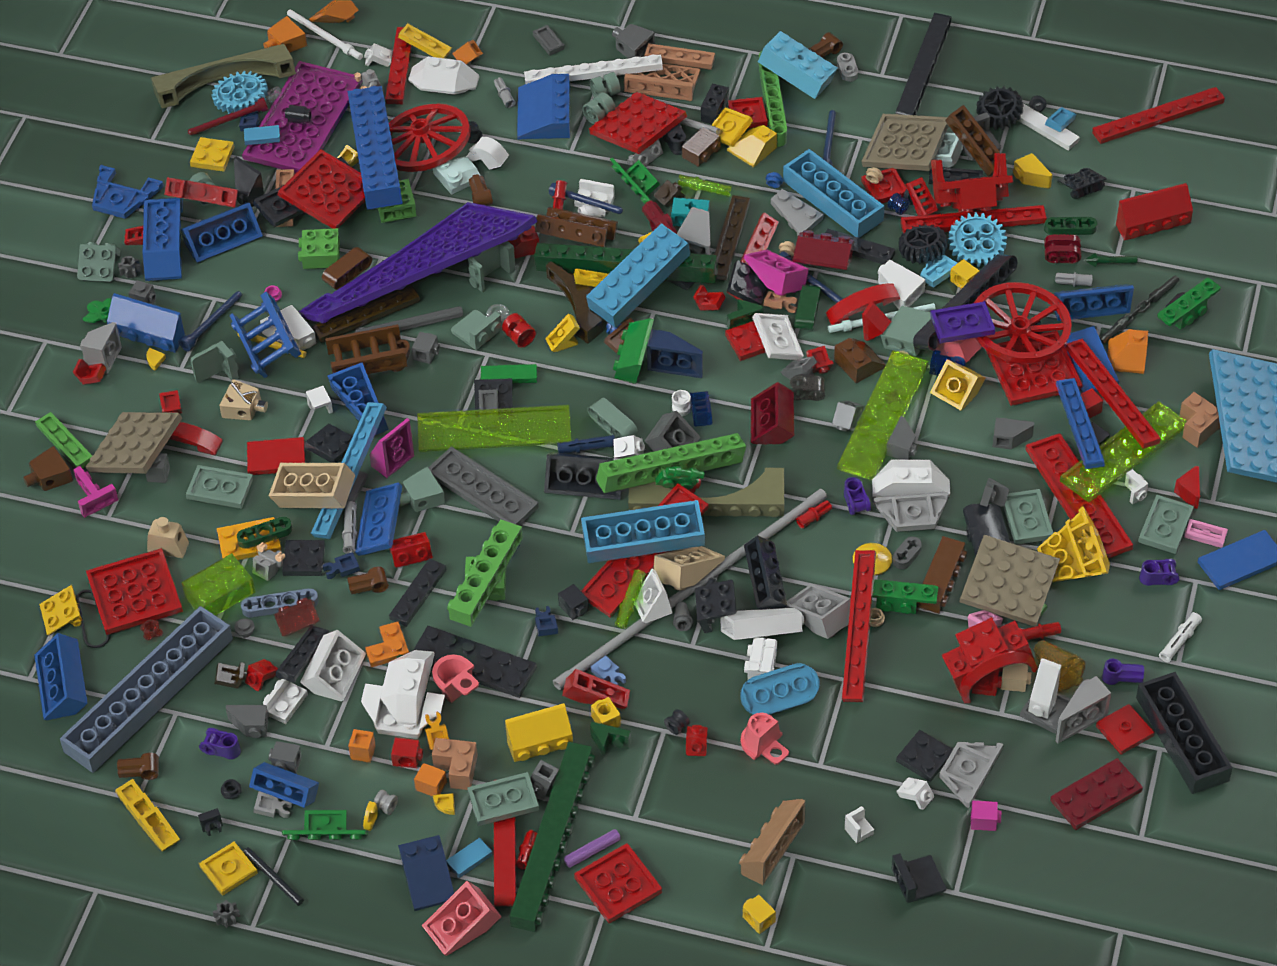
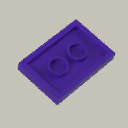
M985 302L931 310L930 317L940 343L995 334V327Z

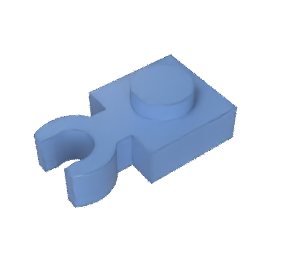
M606 655L591 666V672L598 678L606 681L609 680L618 685L616 682L618 680L624 684L626 683L625 675L619 673V667Z

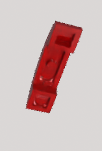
M167 177L164 195L235 207L238 190Z
M893 283L872 286L842 299L826 312V315L831 325L840 324L842 321L849 320V316L865 310L870 302L875 305L882 302L883 306L899 300L900 296Z
M184 422L178 424L169 438L197 446L199 452L214 456L223 442L215 434Z

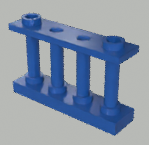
M268 292L260 295L263 300L262 305L243 318L239 319L233 313L230 314L233 321L231 325L238 332L253 363L251 364L253 371L256 374L259 373L264 378L267 377L264 367L282 355L290 353L295 358L301 355L275 299ZM264 312L269 313L268 320L248 333L246 332L244 325ZM272 325L276 327L277 330H275L273 335L253 346L252 338ZM279 339L283 341L284 344H282L281 348L260 361L257 353Z

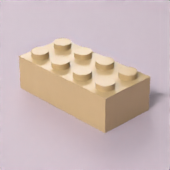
M280 463L269 497L280 508H345L356 475L345 463Z

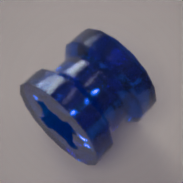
M895 193L889 199L887 207L890 210H895L898 215H903L907 211L910 201L907 198H902L899 193Z

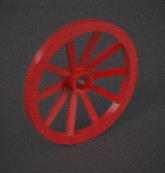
M427 104L414 107L399 114L389 122L390 134L393 132H407L392 139V145L407 139L394 153L397 170L405 172L424 171L448 162L463 150L471 133L470 124L464 112L447 104ZM429 114L425 119H424V118H419V119L416 118V117H419V116H422V115ZM436 114L448 115L443 118L432 121ZM453 119L459 120L462 126H438ZM409 120L412 121L411 126H401ZM436 132H461L455 142ZM434 138L451 147L442 154L437 155L430 140ZM415 140L410 162L397 160ZM421 143L426 144L433 158L416 161Z
M1019 282L1003 283L985 290L974 302H985L1004 321L992 319L994 327L1005 330L995 332L994 335L976 337V340L984 349L999 358L1017 363L1044 361L1057 355L1069 340L1072 323L1066 306L1058 297L1041 287ZM1012 293L1030 295L1022 316L1017 313ZM1005 294L1012 319L990 299ZM1036 297L1051 305L1033 318H1027ZM1054 311L1059 314L1062 323L1032 326ZM1063 330L1058 341L1034 333ZM1006 336L1011 338L1006 348L991 341ZM1027 337L1050 347L1036 352ZM1016 341H1022L1028 352L1011 350Z

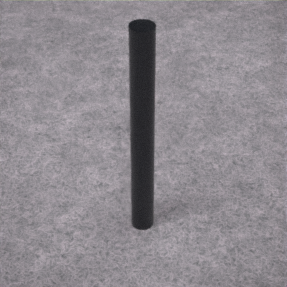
M249 847L243 851L247 858L297 906L303 903L304 900Z

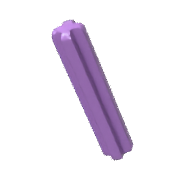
M613 829L564 856L566 866L570 868L620 840V834L616 829Z

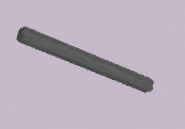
M461 306L357 329L355 333L397 324L399 325V331L462 317L463 310Z

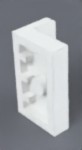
M580 179L578 194L609 204L613 203L615 198L614 185ZM576 200L574 201V204L577 207H581L583 204L589 205Z
M281 679L276 682L271 694L265 697L263 705H267L269 717L287 724L308 693L306 689Z

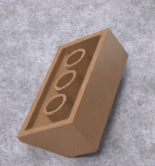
M805 800L783 801L779 808L775 807L769 823H764L760 836L754 838L748 854L745 853L741 857L739 863L741 865V875L761 885L765 883L805 823Z

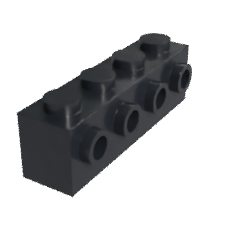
M757 535L744 545L756 606L760 610L785 608L787 606L786 593L780 574L776 547L772 541Z

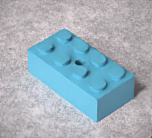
M781 31L763 48L758 63L814 99L831 83L837 70L836 66Z

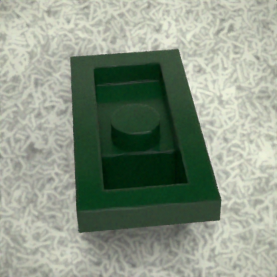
M738 299L737 311L727 315V328L731 329L754 321L753 316L755 313L763 314V306Z
M591 721V737L604 757L609 744L618 748L629 749L631 731Z

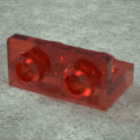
M300 599L296 602L297 605L281 607L278 609L279 612L274 614L283 637L320 622L314 606L315 602L312 599Z

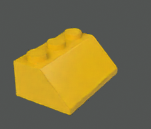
M564 703L505 720L507 743L514 762L525 761L538 755H546L559 749L564 750L568 742H573Z

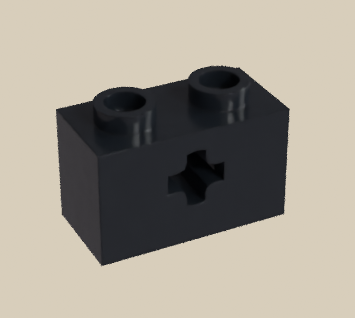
M712 83L701 105V122L713 124L723 109L727 107L729 87Z

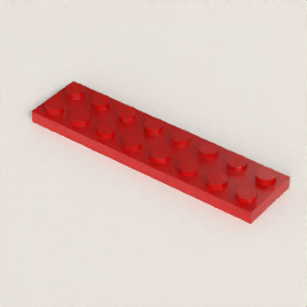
M1060 433L1026 445V452L1070 520L1079 513V509L1085 508L1098 530L1108 558L1133 550V543Z
M679 483L658 505L698 500L701 516L709 508L708 503ZM670 551L608 560L581 592L587 597L590 604L611 618L639 587V584L646 579L651 569H654L655 555Z

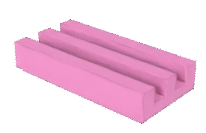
M1190 519L1184 538L1223 548L1228 529Z

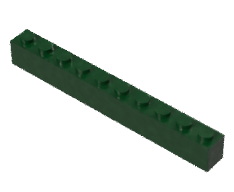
M537 243L534 260L536 271L546 272V265L553 262L561 266L568 273L574 274L575 269L609 274L634 249ZM690 253V256L665 280L715 284L718 273L717 255Z
M568 742L510 913L511 927L536 932L537 926L542 924L544 917L542 911L544 907L548 906L550 898L548 892L549 889L554 888L556 879L554 874L555 871L560 870L561 853L564 854L566 851V838L571 836L573 824L571 823L573 818H577L579 810L577 805L579 801L582 802L583 787L584 784H588L590 778L589 769L590 767L593 768L595 763V755H593L591 746Z

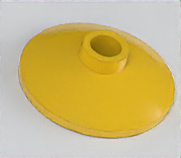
M866 543L856 549L875 550L874 576L885 573L892 564L890 551L881 544Z

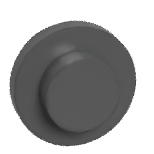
M240 619L236 622L234 628L240 637L246 638L252 635L255 626L250 619Z

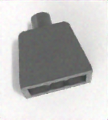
M629 24L624 30L616 27L612 32V36L616 38V49L628 59L642 57L646 52L648 43L655 44V32L634 24Z

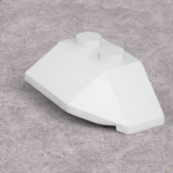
M426 57L412 67L408 80L422 91L455 95L468 90H476L479 74L461 60Z
M890 460L872 479L873 497L948 492V497H950L949 479L931 460Z
M414 650L389 662L380 699L398 724L418 725L434 652Z

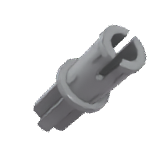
M501 77L495 79L494 83L498 90V96L503 100L505 107H513L515 100L511 95L510 88L505 85Z
M1076 272L1074 274L1056 273L1055 282L1057 284H1071L1073 287L1075 285L1092 286V275L1076 274Z

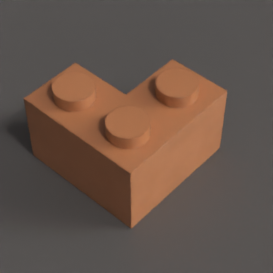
M1195 392L1182 402L1179 417L1186 421L1182 438L1198 448L1220 428L1218 409Z
M435 738L432 752L433 767L449 770L450 788L468 790L467 787L472 786L478 757L476 742Z

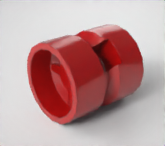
M519 313L511 314L502 324V331L520 348L529 345L536 336L535 329Z

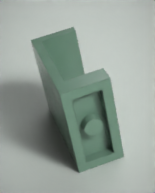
M506 241L481 252L476 257H469L470 284L484 292L485 276L500 266L509 274L514 272V246Z
M901 306L887 329L881 334L883 347L896 352L905 351L909 355L917 356L920 351L913 346V338L931 319L930 312Z

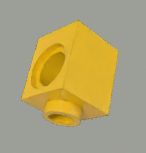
M963 259L951 268L950 281L962 289L979 270Z
M609 697L598 700L591 705V717L596 723L617 728L621 726L620 713Z
M757 895L755 898H750L744 903L743 918L761 934L776 922V911L760 895Z

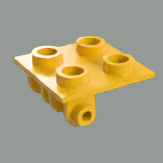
M72 585L39 604L47 635L52 634L68 623L73 624L75 627L81 625L82 618Z

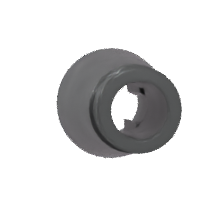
M678 602L675 605L673 625L679 631H687L691 628L693 620L685 602Z

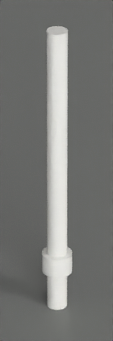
M288 10L287 15L336 45L348 56L351 55L358 60L363 58V54L356 51L352 45L345 44L293 10Z

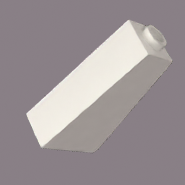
M795 608L737 611L736 614L720 617L721 632L733 640L802 632L804 616L801 611Z

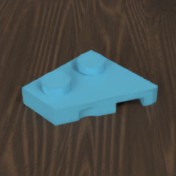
M942 255L940 259H934V262L928 261L920 276L926 279L925 283L935 287L950 277L951 268L957 262L946 255Z

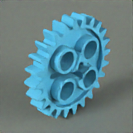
M245 71L242 74L236 72L234 76L230 74L229 78L223 77L224 81H218L219 85H214L215 89L212 90L214 105L217 106L218 110L221 109L222 112L227 110L228 114L232 111L236 112L254 105L258 101L257 99L264 97L266 100L265 96L268 95L265 79H263L262 75L258 76V73L253 75L252 71L248 74Z
M975 212L974 217L968 213L967 219L961 216L960 221L955 220V225H951V230L948 234L949 250H953V256L958 255L957 261L964 259L970 262L972 266L974 263H977L978 268H980L981 263L985 266L997 254H1004L1007 236H1005L1006 230H1002L1003 225H997V219L991 221V215L985 218L984 213H982L981 217H978L977 212Z

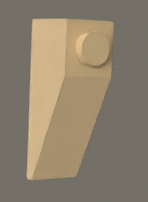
M1019 663L1003 667L1001 689L1025 692L1026 684L1030 685L1031 672H1028V665Z

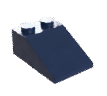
M651 329L647 343V370L703 378V351L671 332Z
M437 835L398 845L414 911L444 904L454 894L440 836Z

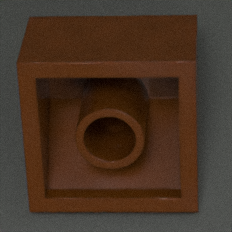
M848 338L835 345L834 361L855 383L886 368V364L864 341Z

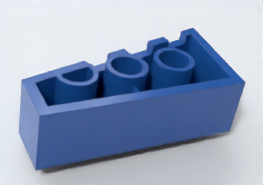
M363 363L327 376L332 390L358 421H360L368 402L379 403ZM384 415L375 435L389 430Z

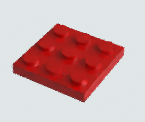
M628 843L574 873L576 881L609 924L662 893V887Z

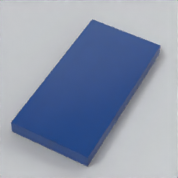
M1092 326L1070 333L1067 343L1083 338L1119 384L1117 375L1095 327ZM1068 353L1083 384L1081 392L1083 393L1091 388L1098 392Z
M399 482L366 491L355 550L358 556L392 548L402 492V485Z
M1263 530L1199 557L1197 562L1216 588L1221 590L1277 566V544L1266 530Z

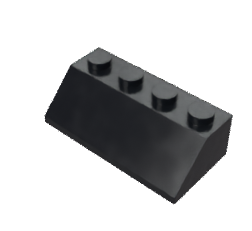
M550 452L547 454L544 493L621 500L622 489L604 493L596 480L600 463L620 458Z

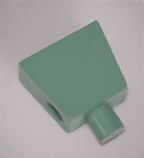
M428 467L403 481L400 507L410 503L414 511L418 512L445 504L444 491Z

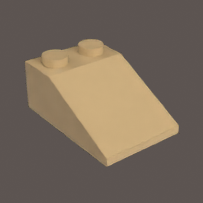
M702 546L679 549L655 555L654 570H656L661 583L669 584L676 590H685L686 587L696 585L723 562L725 556Z

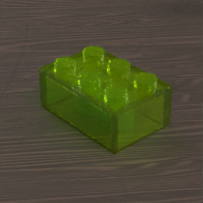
M232 553L181 582L184 596L195 610L202 606L215 616L255 593L253 578Z

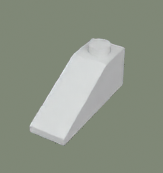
M1041 659L1028 712L1048 719L1057 699L1061 672L1060 664Z

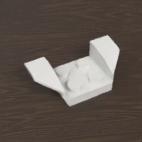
M365 684L361 702L373 720L378 734L418 739L423 728L428 724L425 720V714L429 715L431 721L437 717V711L441 714L445 695L427 692L425 701L422 704L418 725L398 724L380 699L383 686Z

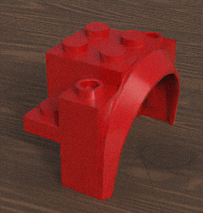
M994 153V172L992 177L962 179L950 182L944 179L942 160H931L934 201L940 204L941 207L951 206L952 204V208L958 209V212L963 213L974 212V208L987 211L992 210L991 207L997 206V201H1001L1003 197L1009 196L1008 183H1013L1012 175H1007L1006 153Z
M992 617L955 634L959 647L941 655L964 703H970L969 692L971 688L981 678L999 668L1022 663L1029 665L1033 673L1038 669L1030 646L1015 620L1000 628H997Z

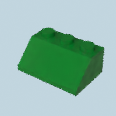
M649 318L629 323L628 330H623L621 340H624V344L619 345L617 355L620 358L619 360L615 359L613 371H616L615 379L636 384L654 319Z

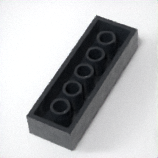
M1176 672L1138 684L1136 699L1191 793L1194 794L1229 782L1233 767Z

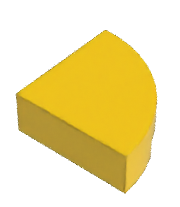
M149 348L147 351V362L150 368L156 371L166 359L165 354Z
M453 793L433 795V801L438 810L445 814L455 815Z
M369 801L363 823V829L371 831L378 817V809L375 802Z

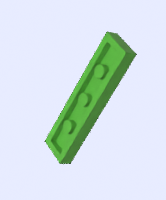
M51 412L35 421L38 429L75 468L79 466L84 468L88 464L92 455Z

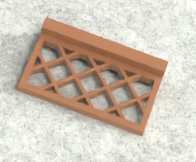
M662 63L663 70L656 72L648 71L650 74L647 75L643 74L645 72L625 74L624 92H639L644 95L692 101L700 69Z

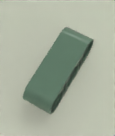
M601 398L587 408L589 416L610 435L614 434L615 439L638 433L634 422L605 398Z

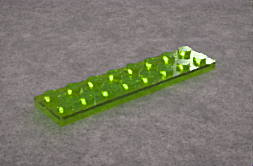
M895 350L892 351L837 465L838 470L869 480L876 476L887 453V443L900 417H904L928 367L927 360Z
M1158 401L1142 415L1161 438L1160 444L1143 449L1125 426L1099 446L1105 461L1104 467L1085 469L1081 460L1063 473L1059 481L1089 503L1126 475L1127 472L1183 431L1187 421Z
M569 405L417 413L419 452L444 451L450 447L462 450L552 445L571 441Z

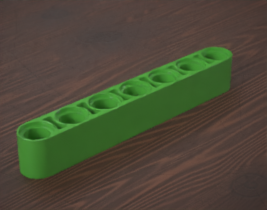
M759 63L769 129L777 133V147H781L787 143V125L778 75Z

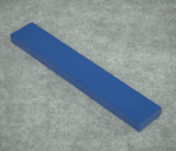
M1075 378L1056 381V387L1085 469L1104 467L1105 461Z

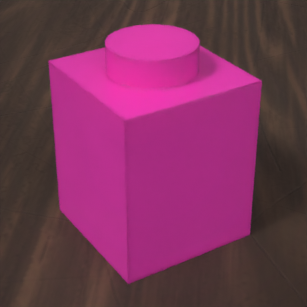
M972 800L971 830L996 831L997 823H1001V810H998V802Z

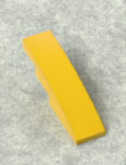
M131 779L115 790V793L138 824L162 852L180 841L157 806L153 805L146 793L141 791L134 779Z

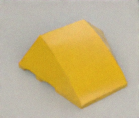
M1084 507L1078 510L1079 513L1072 520L1068 519L1065 522L1066 525L1061 530L1054 532L1037 548V551L1060 559L1052 582L1109 573L1110 563L1100 535Z

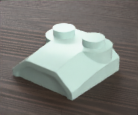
M955 133L945 134L935 157L936 160H942L943 167L949 168L954 166L963 149V144Z
M468 157L449 160L433 168V174L451 195L469 187V179L473 175L479 174L476 166Z

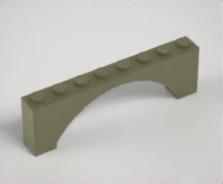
M280 44L151 77L154 93L161 108H166L179 104L178 102L185 95L196 88L223 79V77H230V74L234 76L236 72L242 74L245 71L248 74L252 71V74L272 75L279 78L294 75L296 72L292 56L285 44Z
M765 468V472L757 480L735 493L720 497H699L709 504V508L702 516H784V468ZM656 482L630 487L629 510L656 507L672 489L656 485Z

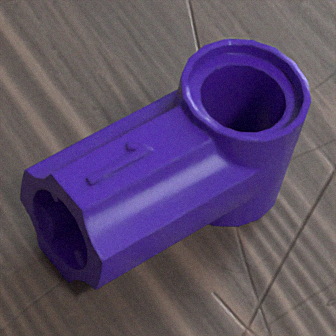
M1109 659L1105 662L1102 673L1104 683L1108 685H1115L1119 681L1143 683V665L1123 664L1117 659Z

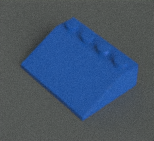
M551 74L518 87L517 139L570 138L569 74Z

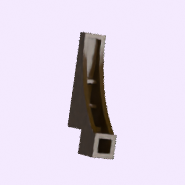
M550 262L546 265L547 278L556 284L568 298L580 327L575 335L589 344L603 332V319L589 309L586 296L593 289L587 285L576 284L574 275L563 270L561 266Z

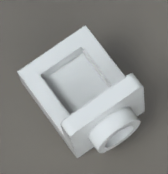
M374 43L365 52V65L369 66L374 61L388 67L391 64L392 51Z
M634 435L614 439V458L622 459L644 454L645 445L643 439Z
M1133 469L1127 472L1125 486L1131 490L1130 502L1134 504L1137 501H1142L1147 496L1148 483Z
M908 777L897 790L900 798L914 800L919 809L922 810L934 798V794L927 781Z

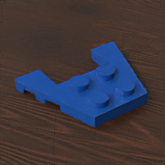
M100 165L92 207L94 211L126 219L144 204V200H149L164 187L163 181L148 177L141 190L111 183L116 175L115 168Z

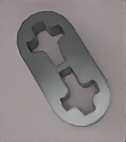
M908 537L894 552L893 565L896 568L906 569L921 552L920 539Z

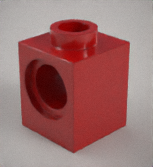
M395 738L391 753L393 766L417 768L418 762L423 759V749L420 748L419 740Z

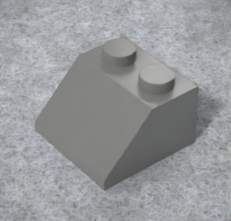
M114 322L88 332L80 345L84 356L83 360L88 365L103 363L107 368L104 374L109 373L122 348L117 324Z

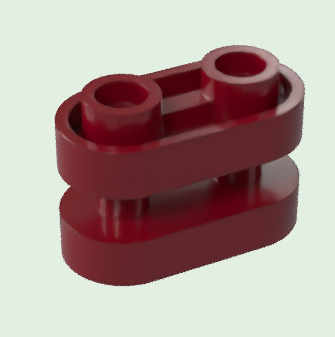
M1054 234L1044 239L1046 261L1050 263L1073 264L1081 260V239L1078 236Z

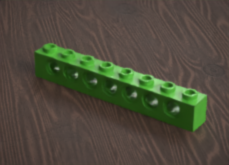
M736 433L599 464L596 480L603 492L608 493L656 482L655 478L662 470H666L667 467L673 468L678 466L687 470L695 468L698 471H706L737 464L743 461L746 445L739 434Z

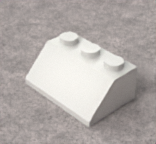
M339 630L325 634L300 683L316 695L343 701L366 653Z

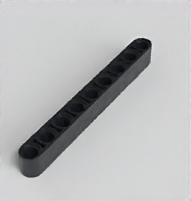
M939 13L933 14L895 114H917L948 34L952 16Z
M997 254L943 308L973 304L985 290L1002 284L1016 270L1018 264L1016 256ZM932 319L913 338V346L920 350L934 351L941 344Z

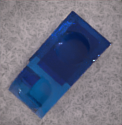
M934 350L930 361L929 374L939 376L947 359L962 366L966 365V361L960 356L941 355V351Z

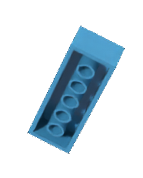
M808 149L783 166V181L855 237L860 238L884 221L883 204L812 150Z
M661 223L586 296L589 309L616 328L690 256L688 242Z
M698 500L581 518L588 563L705 546V533Z

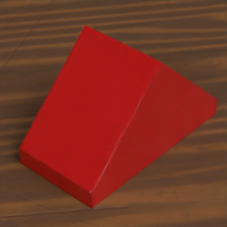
M872 302L869 303L862 313L864 340L869 341L883 334L891 323L889 318Z
M1199 466L1193 467L1178 478L1174 488V493L1189 505L1194 506V509H1198L1200 499Z

